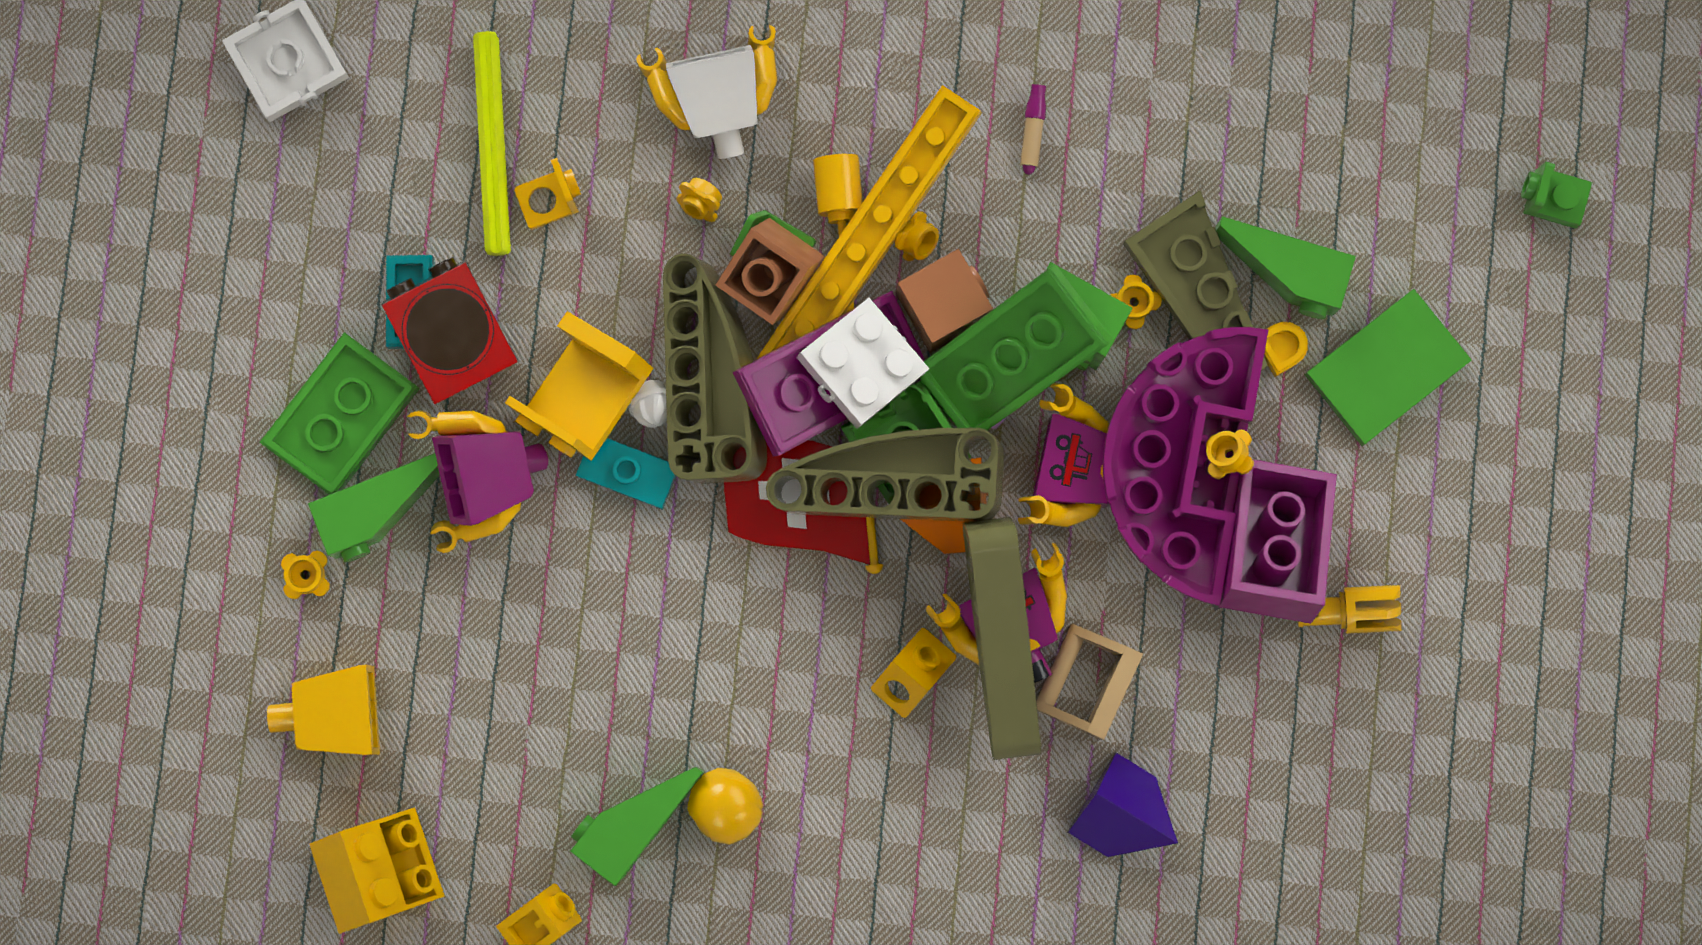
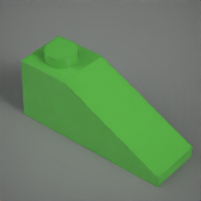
M1223 216L1216 224L1215 229L1219 240L1287 303L1299 306V313L1311 318L1325 319L1326 315L1333 316L1341 309L1356 256Z
M435 453L308 503L327 555L335 559L342 557L344 563L370 554L368 546L380 542L440 476Z
M698 766L599 813L595 819L587 815L571 836L577 843L570 852L612 885L617 886L705 772Z

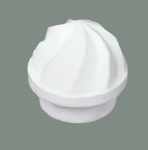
M659 380L645 381L628 406L630 415L636 418L640 424L655 428L667 421L666 388Z

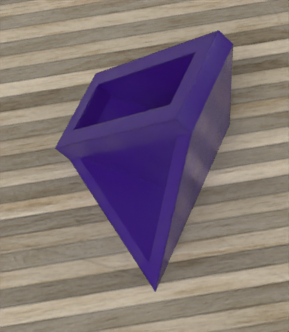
M1116 752L1067 832L1106 857L1178 844L1157 778Z

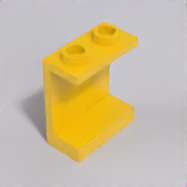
M567 311L557 327L572 339L527 406L511 396L508 397L505 404L519 414L514 422L538 437L541 431L544 430L552 436L548 443L566 456L572 458L577 451L592 461L654 368L635 351Z

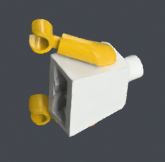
M769 25V38L763 41L754 37V27L751 26L749 28L747 46L667 63L662 51L659 48H655L658 61L651 66L644 64L640 54L636 58L641 72L647 77V83L657 108L678 129L691 130L694 138L712 135L718 159L731 158L744 153L739 129L757 125V115L767 110L777 84L776 60L773 50L776 31L771 25Z

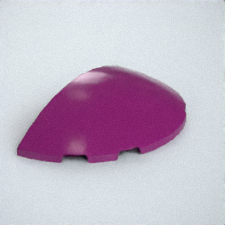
M1253 327L1214 329L1206 332L1203 336L1195 337L1183 343L1178 342L1161 352L1147 364V367L1123 392L1109 422L1104 442L1103 481L1105 495L1118 525L1117 529L1127 547L1140 563H1144L1167 586L1185 596L1215 606H1220L1236 517L1233 509L1240 473H1228L1221 479L1213 478L1208 473V466L1211 461L1207 457L1206 442L1211 436L1222 431L1234 433L1237 430L1247 431L1248 424L1253 421L1268 329ZM1229 451L1226 454V457H1232L1233 451Z

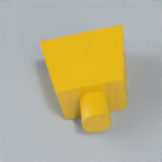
M357 665L292 683L291 687L292 703L272 704L267 707V724L270 733L294 731L296 749L359 755L380 754L374 666Z

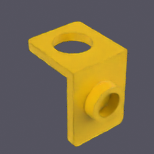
M557 158L550 160L555 172L518 185L514 189L530 229H536L579 212L574 197L582 194L572 169L563 172ZM541 188L551 190L556 196L554 208L545 214L533 211L529 203L532 193Z
M921 628L871 686V690L901 717L906 718L956 660L957 656L928 630ZM897 681L904 685L908 690L909 699L902 700L894 696L889 689L888 682Z

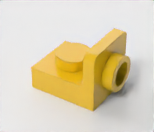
M553 883L496 925V927L509 945H551L579 924L582 919L576 911L572 899L562 892L556 883Z

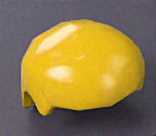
M718 767L703 774L691 788L687 808L689 815L696 822L702 834L710 838L711 841L731 845L747 838L759 825L764 805L757 787L747 777L734 769Z

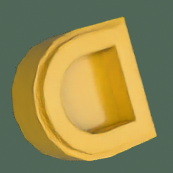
M1280 322L1266 328L1268 329L1264 357L1274 377L1297 365L1308 351V340L1305 332L1292 322Z

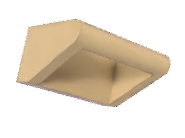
M1071 624L1050 669L1052 675L1046 678L1037 697V711L1096 739L1104 740L1143 654L1128 646ZM1084 641L1117 656L1088 721L1054 707Z

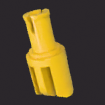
M1401 585L1343 587V592H1339L1338 597H1326L1325 606L1311 624L1297 621L1298 628L1303 626L1340 625L1341 629H1345L1346 634L1402 631V621L1395 618L1401 615V603L1394 600L1401 596Z

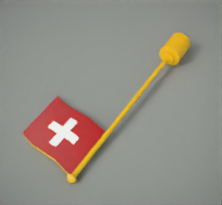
M832 154L813 159L818 215L828 217V224H837L838 236L841 235L847 223L850 222L863 202L859 156L856 154ZM854 302L851 304L847 312L855 309ZM807 440L791 450L773 457L766 443L767 465L759 477L750 481L724 482L729 533L762 545L824 551L868 564L865 568L871 574H878L883 569V564L878 562L874 518L792 514L777 509L767 498L766 485L773 473L806 456L833 446ZM740 447L734 454L733 463L736 469L742 467L746 461L747 454L744 447ZM797 479L785 483L781 494L786 504L793 503L799 498L801 485ZM838 481L829 487L827 498L832 506L839 505L846 499L848 490L845 482Z

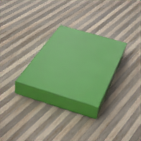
M1413 289L1304 375L1360 445L1363 446L1457 373L1472 359L1416 290Z
M344 332L259 443L329 495L344 489L420 388Z

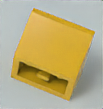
M415 807L339 831L309 844L339 934L445 897Z

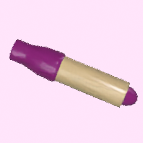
M1040 84L1031 85L1030 97L1025 110L1026 120L1020 165L1023 172L1027 175H1031L1035 168L1038 167L1043 123L1046 118V86Z

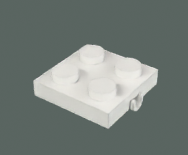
M294 0L272 13L262 11L253 17L254 23L222 40L269 122L300 105L305 106L307 101L317 99L318 95L349 78L305 0ZM267 17L266 20L259 22L261 18Z
M870 298L866 299L796 357L820 385L818 392L821 397L827 402L833 400L856 429L861 427L929 370L928 366L906 342V338L902 337L897 331V327L890 323ZM825 388L830 392L831 396L825 392Z

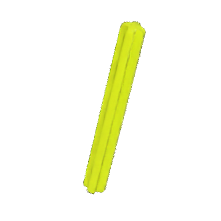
M486 31L475 33L473 36L484 246L488 255L502 256L510 253L511 245L499 38L496 32Z

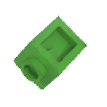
M1546 161L1535 172L1530 171L1524 181L1521 198L1527 199L1523 213L1576 229L1581 225L1592 182L1554 171L1555 164Z

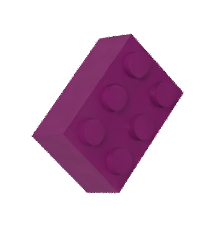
M1253 459L1254 465L1251 471L1247 474L1239 475L1233 509L1236 517L1219 608L1311 624L1325 606L1337 474Z

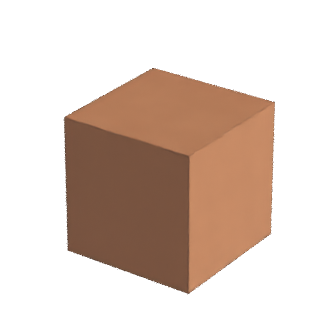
M768 218L750 229L716 283V286L773 325L786 316L826 256L771 218Z
M959 248L897 283L896 296L929 353L949 343L993 310L988 300L989 293L983 280L972 265L968 266Z

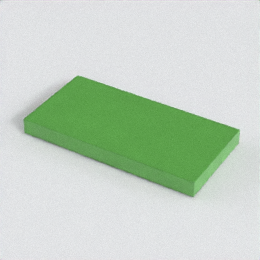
M1054 264L923 361L929 370L920 379L957 428L989 430L1107 346L1113 339L1061 270Z

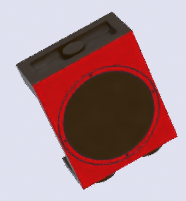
M454 257L448 258L429 268L428 270L432 277L417 285L414 284L412 278H409L389 288L386 291L390 298L382 303L387 317L434 405L518 362V357L510 342L507 341L470 271L467 260L457 264Z

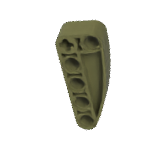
M681 253L669 259L663 271L669 467L673 474L680 479L696 483L710 484L750 481L759 477L766 468L767 446L765 438L732 372L753 362L752 353L743 325L730 295L716 286L720 277L713 266L690 254ZM696 268V280L694 284L686 288L684 283L685 276L689 270ZM697 313L698 325L694 331L688 334L686 322L692 314ZM694 359H698L700 364L699 372L693 379H689L687 375L688 366ZM699 404L701 409L700 419L691 426L688 419L689 412L692 407ZM740 447H744L747 454L746 461L742 467L736 469L733 463L734 454ZM699 455H700V456H701V461H700V463H695V464H693V468H692V465H691L692 459H697V458H699Z
M935 428L872 436L828 448L779 469L768 479L766 495L770 503L777 509L800 515L963 522L992 519L1000 510L1002 502L1003 446L994 435L981 428ZM978 440L989 441L992 451L987 461L980 464L971 463L968 454L971 445ZM797 479L801 485L800 496L793 503L786 504L782 499V488L786 482ZM844 481L848 490L847 497L841 504L832 506L827 498L828 489L833 483ZM883 483H891L895 493L893 501L886 507H877L873 500L875 489ZM929 485H937L942 494L940 503L933 509H923L919 500L920 493ZM980 487V491L989 498L987 504L980 503V510L975 511V507L967 503L968 494L975 495V488Z
M1011 517L963 522L970 596L993 760L1040 755L1041 739L1016 526Z

